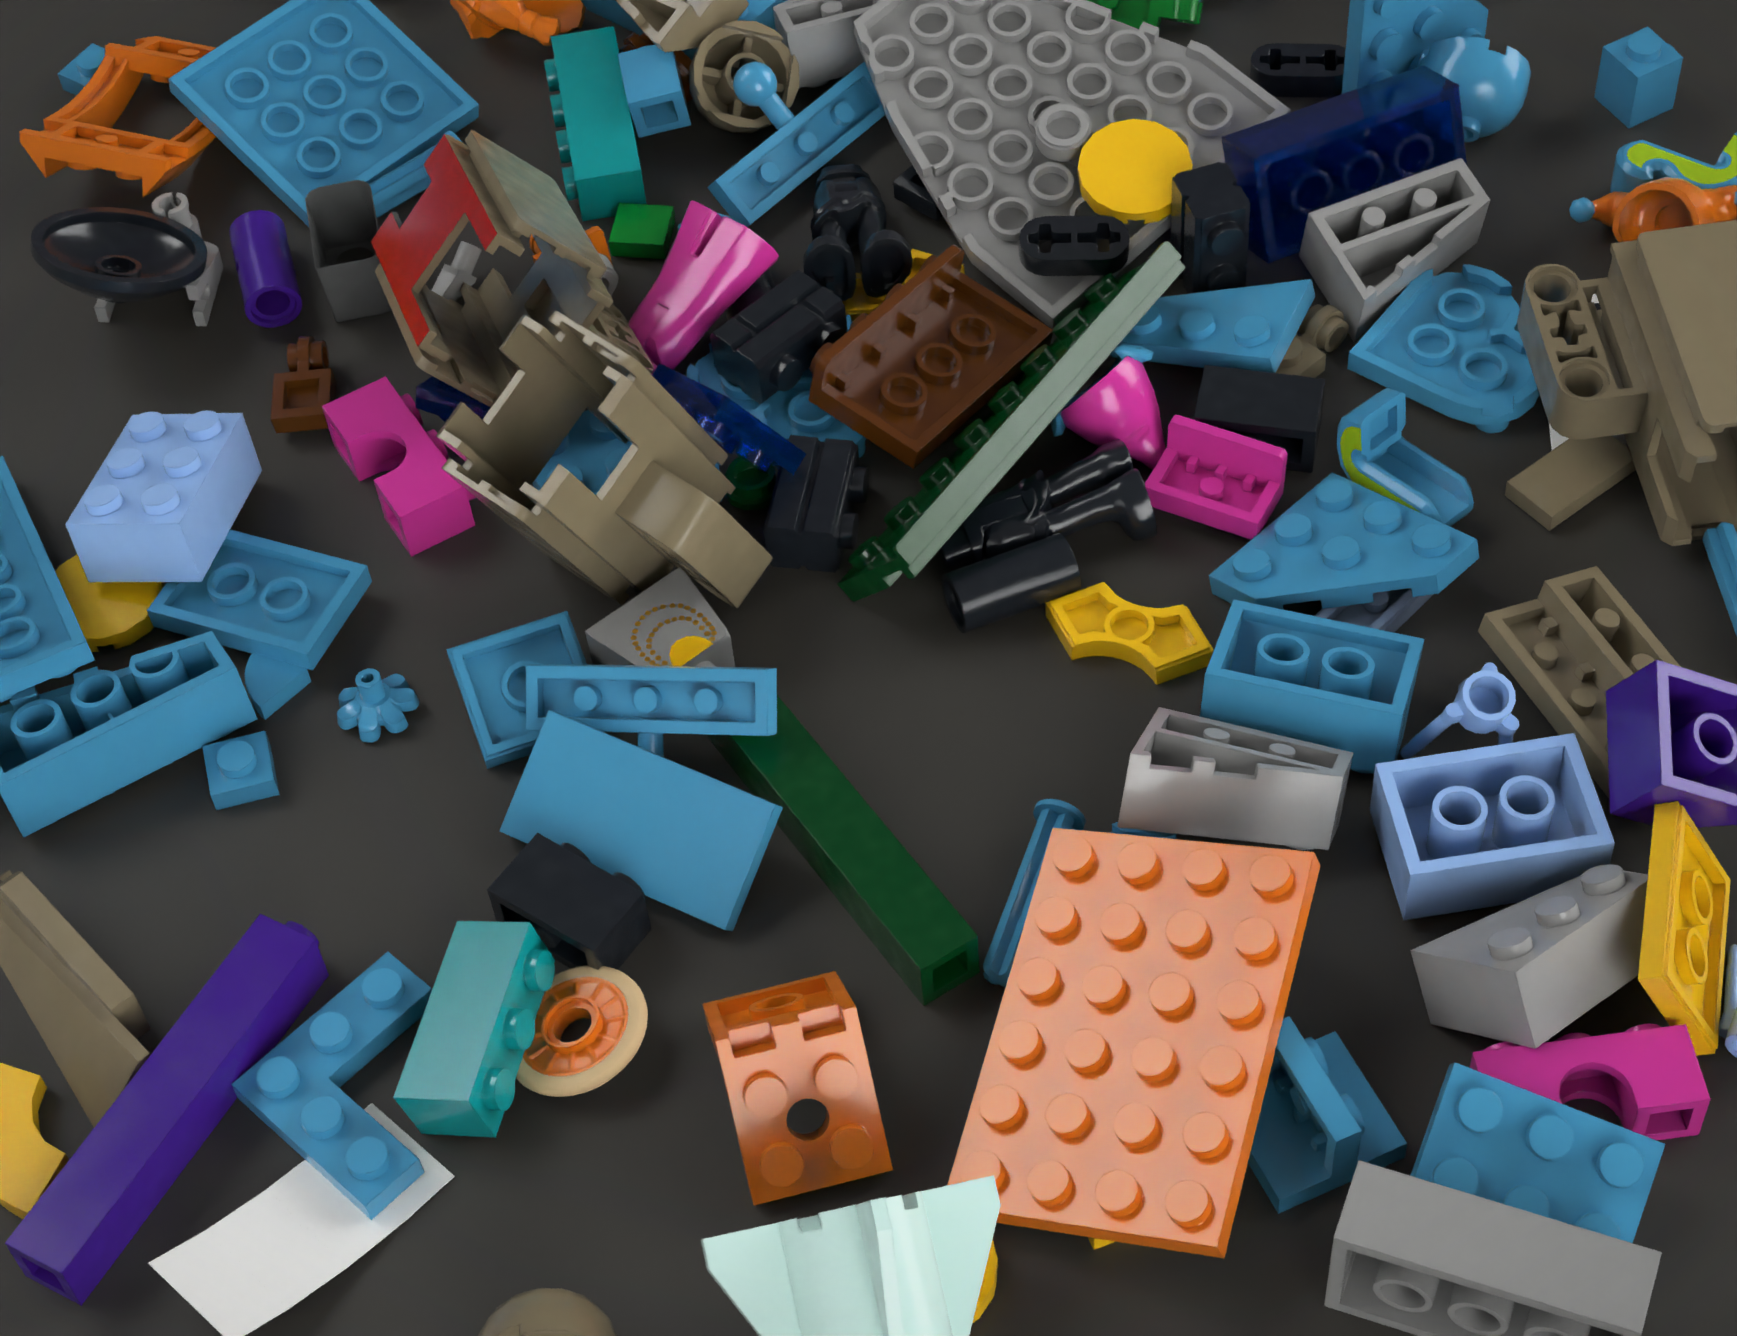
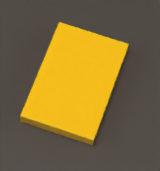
M1679 801L1655 804L1638 981L1670 1026L1686 1024L1696 1056L1715 1054L1716 1049H1718L1731 880L1684 806Z

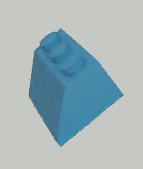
M1233 599L1205 672L1200 717L1353 752L1351 770L1359 773L1374 774L1375 764L1397 760L1425 639Z

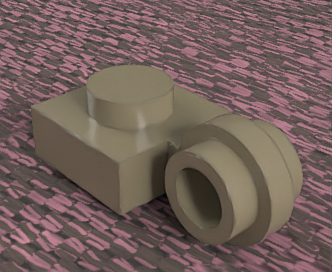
M1320 304L1312 306L1298 329L1301 336L1295 335L1276 373L1316 378L1324 372L1326 354L1319 349L1322 348L1326 352H1332L1345 339L1349 325L1344 321L1343 312L1333 305L1323 307Z

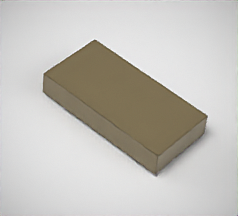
M1614 436L1590 439L1569 438L1508 480L1505 496L1550 531L1630 475L1636 468L1629 448Z

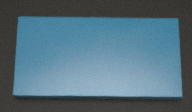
M548 710L499 832L527 844L537 833L558 845L562 843L572 844L581 850L590 862L611 875L619 872L633 879L646 896L723 930L733 932L783 807L567 716Z

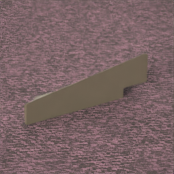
M7 870L0 875V966L91 1124L95 1127L149 1058L150 1053L137 1039L151 1028L134 993L22 871L12 874L10 870Z

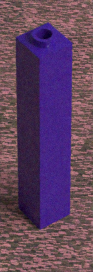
M259 914L5 1242V1245L26 1277L81 1306L235 1102L237 1096L231 1084L277 1046L329 976L318 948L320 945L319 941L310 930L293 921H287L284 925L265 915Z

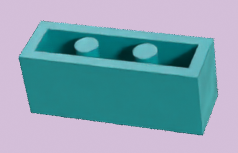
M457 921L393 1096L421 1134L496 1138L504 1112L511 1106L514 1099L515 1079L524 1052L531 1046L534 1040L535 1020L544 993L551 987L555 975V959L530 922Z

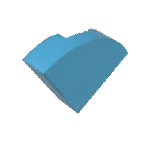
M256 653L250 655L245 668V684L254 709L264 720L269 718L311 682L308 669Z

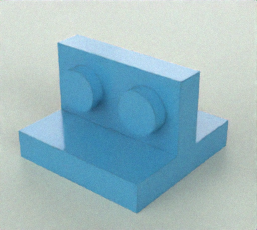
M1290 1016L1283 1018L1248 1160L1249 1166L1278 1214L1351 1182L1358 1160L1385 1167L1405 1158L1407 1149L1406 1140L1336 1031L1316 1040L1312 1037L1304 1039Z

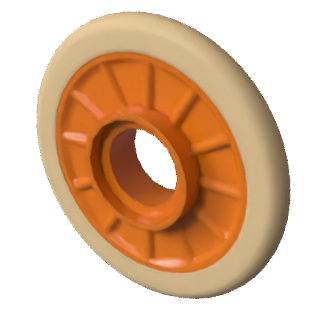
M580 966L554 975L551 987L544 993L535 1020L534 1040L531 1046L524 1052L516 1079L531 1091L552 1097L583 1094L610 1081L635 1056L646 1032L648 1009L640 987L625 973L606 966H602L599 970L589 966ZM583 1018L591 1019L590 1028L584 1036L572 1042L561 1041V1036L569 1024Z

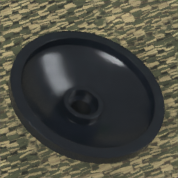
M89 207L67 210L45 218L35 226L31 234L30 247L32 256L51 277L85 295L112 303L146 301L179 291L200 277L207 263V247L201 237L190 228L172 219L134 209Z

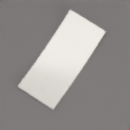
M371 1103L364 1110L419 1158L425 1172L375 1218L370 1220L307 1160H304L253 1199L205 1231L150 1261L148 1264L222 1336H246L287 1311L347 1269L408 1220L455 1176Z

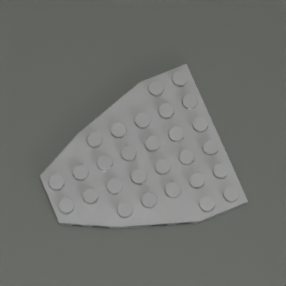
M879 0L853 21L855 38L892 132L962 249L965 251L968 259L976 268L1051 329H1054L1066 315L1080 308L1088 301L1084 296L1086 291L1103 276H1041L1026 270L1021 263L1019 236L1021 229L1027 222L1043 216L1099 215L1082 198L1077 174L1079 158L1066 162L1054 161L1045 157L1038 150L1035 143V122L1038 115L1045 108L1058 103H1070L1079 106L1091 119L1092 135L1113 122L1129 119L1157 122L1175 131L1188 146L1193 169L1220 162L1227 163L1232 173L1289 123L1291 109L1210 47L1193 40L1189 42L1187 47L1159 37V27L1146 22H1142L1140 28L1137 29L1111 19V9L1087 0ZM1171 214L1158 222L1144 224V220H1129V225L1124 224L1128 228L1130 236L1129 256L1123 268L1113 274L1114 277L1171 227ZM1040 240L1039 252H1051V240ZM1097 240L1099 252L1109 251V240Z

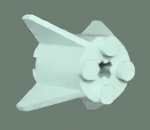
M993 1175L903 1196L878 1198L852 1206L820 1212L818 1215L794 1218L701 1239L707 1271L758 1336H970L1001 1204Z

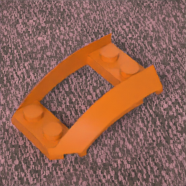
M159 36L135 39V47L108 43L105 45L104 59L85 87L68 104L43 119L44 130L36 131L25 128L19 131L20 143L45 178L67 166L75 170L99 168L114 171L115 175L121 179H142L144 198L180 176L193 164L216 136L197 118L170 140L113 129L112 127L127 107L144 73L150 74V78L153 81L169 83L170 77L217 47Z

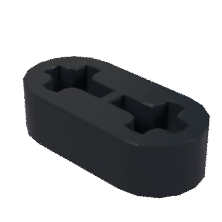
M1266 44L1257 48L1252 54L1250 79L1274 97H1338L1342 95L1346 48L1334 44Z
M1111 216L1037 217L1027 222L1021 229L1019 256L1026 270L1035 275L1103 276L1108 273L1114 274L1126 264L1129 256L1130 236L1128 228L1123 222ZM1051 240V252H1039V241ZM1097 240H1109V251L1099 252Z

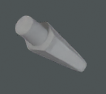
M461 241L451 266L444 264L431 291L447 300L452 299L456 302L462 296L459 290L463 282L469 286L476 282L477 278L472 276V272L482 249Z

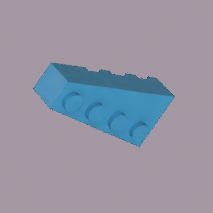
M213 631L132 655L129 667L112 672L99 670L96 666L74 673V684L42 694H38L35 686L16 693L10 698V704L0 706V796L24 838L258 718L236 666Z

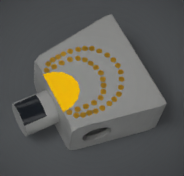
M680 567L585 630L592 665L735 667L731 637L727 628Z

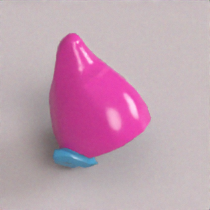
M1118 345L1113 351L1118 357L1110 369L1087 389L1072 397L1051 421L1054 437L1062 435L1067 427L1089 443L1098 447L1120 439L1126 445L1131 458L1142 462L1149 469L1153 470L1166 449L1159 406L1154 389L1143 365V362L1152 359L1154 352L1142 346Z

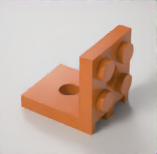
M836 971L702 1004L708 1030L720 1062L754 1206L893 1170L857 1008ZM814 1099L826 1107V1117L823 1124L817 1130L806 1134L797 1133L790 1129L787 1125V1114L790 1108L800 1100Z

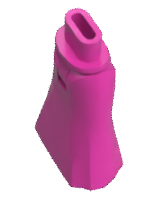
M693 200L688 205L679 231L657 279L628 323L654 366L651 375L663 383L667 381L668 375L661 369L672 372L722 313L774 265L779 257L771 245L745 225L728 217H721L712 209Z

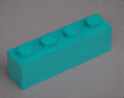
M614 26L551 36L554 59L544 60L549 92L560 91V94L550 95L555 128L566 126L565 130L556 131L561 164L572 162V166L562 168L567 201L578 199L582 221L616 216L619 203L647 204L631 113L627 103L618 59L619 50Z

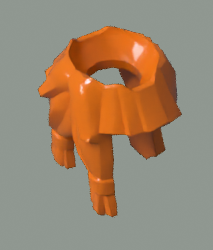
M450 0V4L459 14L471 39L490 38L507 28L534 38L543 46H552L551 36H557L559 33L569 34L575 29H581L586 7L581 0Z

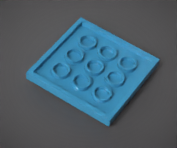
M290 0L169 78L170 92L308 227L309 222L305 199L311 190L353 180H362L370 184L438 144L443 134L447 131L457 133L479 117V104L369 0Z

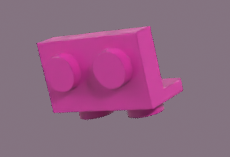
M1174 415L1168 424L1167 448L1146 480L1145 487L1153 508L1251 540L1263 530L1283 495L1288 453L1284 448L1184 416Z

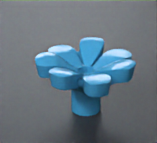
M373 668L364 669L356 675L355 682L357 687L344 688L340 692L338 698L340 709L337 711L339 727L349 730L358 725L360 740L366 743L375 742L380 738L381 726H385L391 733H399L407 729L409 724L403 712L413 711L419 706L418 696L413 689L409 688V684L402 675L392 674L381 679L380 673Z

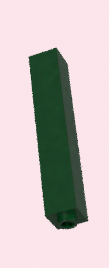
M778 695L777 734L770 736L708 735V739L753 795L783 807L777 825L923 1006L980 972L978 935Z

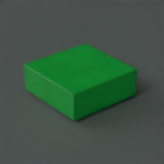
M619 203L609 238L611 256L666 259L676 221L674 206Z

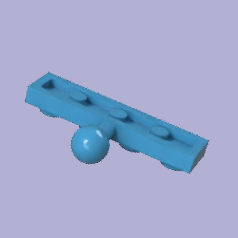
M749 62L741 66L733 80L736 96L746 105L759 106L778 131L717 178L707 188L733 220L746 227L751 225L886 115L866 63H861L796 116L793 115L776 93L777 78L769 66L761 62Z
M576 664L525 665L526 730H541L548 710H551L602 732L637 733L638 747L664 757L663 733L770 736L777 734V668Z

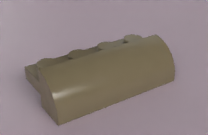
M1597 566L1545 580L1537 599L1485 613L1478 632L1559 735L1575 733L1590 775L1609 798L1606 690L1656 659L1679 667L1681 666Z

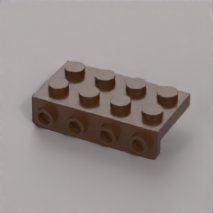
M954 244L939 256L931 255L927 258L913 278L904 285L901 283L896 284L888 292L883 303L871 313L867 314L864 312L860 314L851 324L848 332L834 344L830 342L824 344L817 351L810 365V373L813 374L808 401L912 469L919 465L988 403L996 392L1022 372L1020 366L1027 357L1045 344L1050 346L1053 336V329L960 272L965 251Z

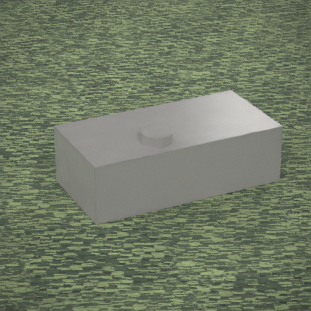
M1358 1160L1333 1238L1324 1306L1417 1336H1641L1662 1252Z

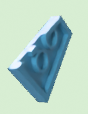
M1312 279L1160 297L1119 345L1142 346L1153 351V357L1149 362L1200 368L1210 365L1276 373L1316 297ZM1112 351L1111 357L1117 358V354Z

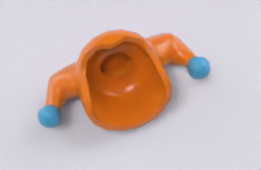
M1664 177L1643 183L1629 193L1614 191L1593 201L1585 197L1573 200L1569 212L1571 218L1578 223L1591 220L1592 218L1612 227L1613 234L1618 242L1637 240L1639 234L1647 231L1737 220V185L1701 189L1685 179Z

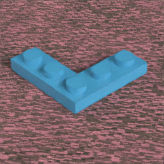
M388 951L231 1084L237 1098L302 1158L307 1160L370 1220L375 1218L425 1173L416 1155L340 1089L343 1084L423 1016L432 992V988Z

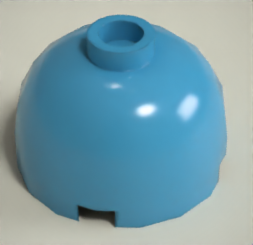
M1456 36L1437 40L1430 44L1428 55L1424 56L1422 53L1419 58L1416 74V96L1423 116L1439 130L1445 132L1449 138L1459 142H1472L1480 137L1490 136L1508 127L1523 106L1531 75L1529 62L1519 51L1509 46L1506 48L1505 55L1497 51L1488 50L1490 40L1480 37Z

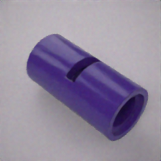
M254 210L240 215L231 224L229 236L245 313L251 322L261 327L274 328L286 325L300 314L302 300L284 222L278 215L265 210Z

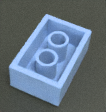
M206 410L194 414H161L151 411L131 416L65 524L88 582H202L229 529H231L262 472L243 413H216Z
M1575 733L1375 764L1370 813L1403 921L1518 903L1578 877L1590 868L1610 864L1615 842Z

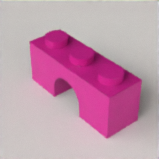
M385 376L322 406L334 447L359 482L377 473L390 471L374 479L384 518L411 557L475 526L469 501L476 497L441 469L449 458L446 447L436 437L438 433L434 429L426 432L421 426L423 425L421 414L408 393L400 396Z
M1650 1023L1641 1024L1625 1032L1590 1036L1586 1033H1571L1561 1036L1555 1041L1545 1042L1536 1049L1502 1042L1491 1045L1483 1051L1473 1052L1470 1063L1471 1069L1561 1104L1582 1098L1599 1101L1616 1113L1623 1128L1654 1140L1699 1135L1711 1100L1686 1024L1667 1027Z

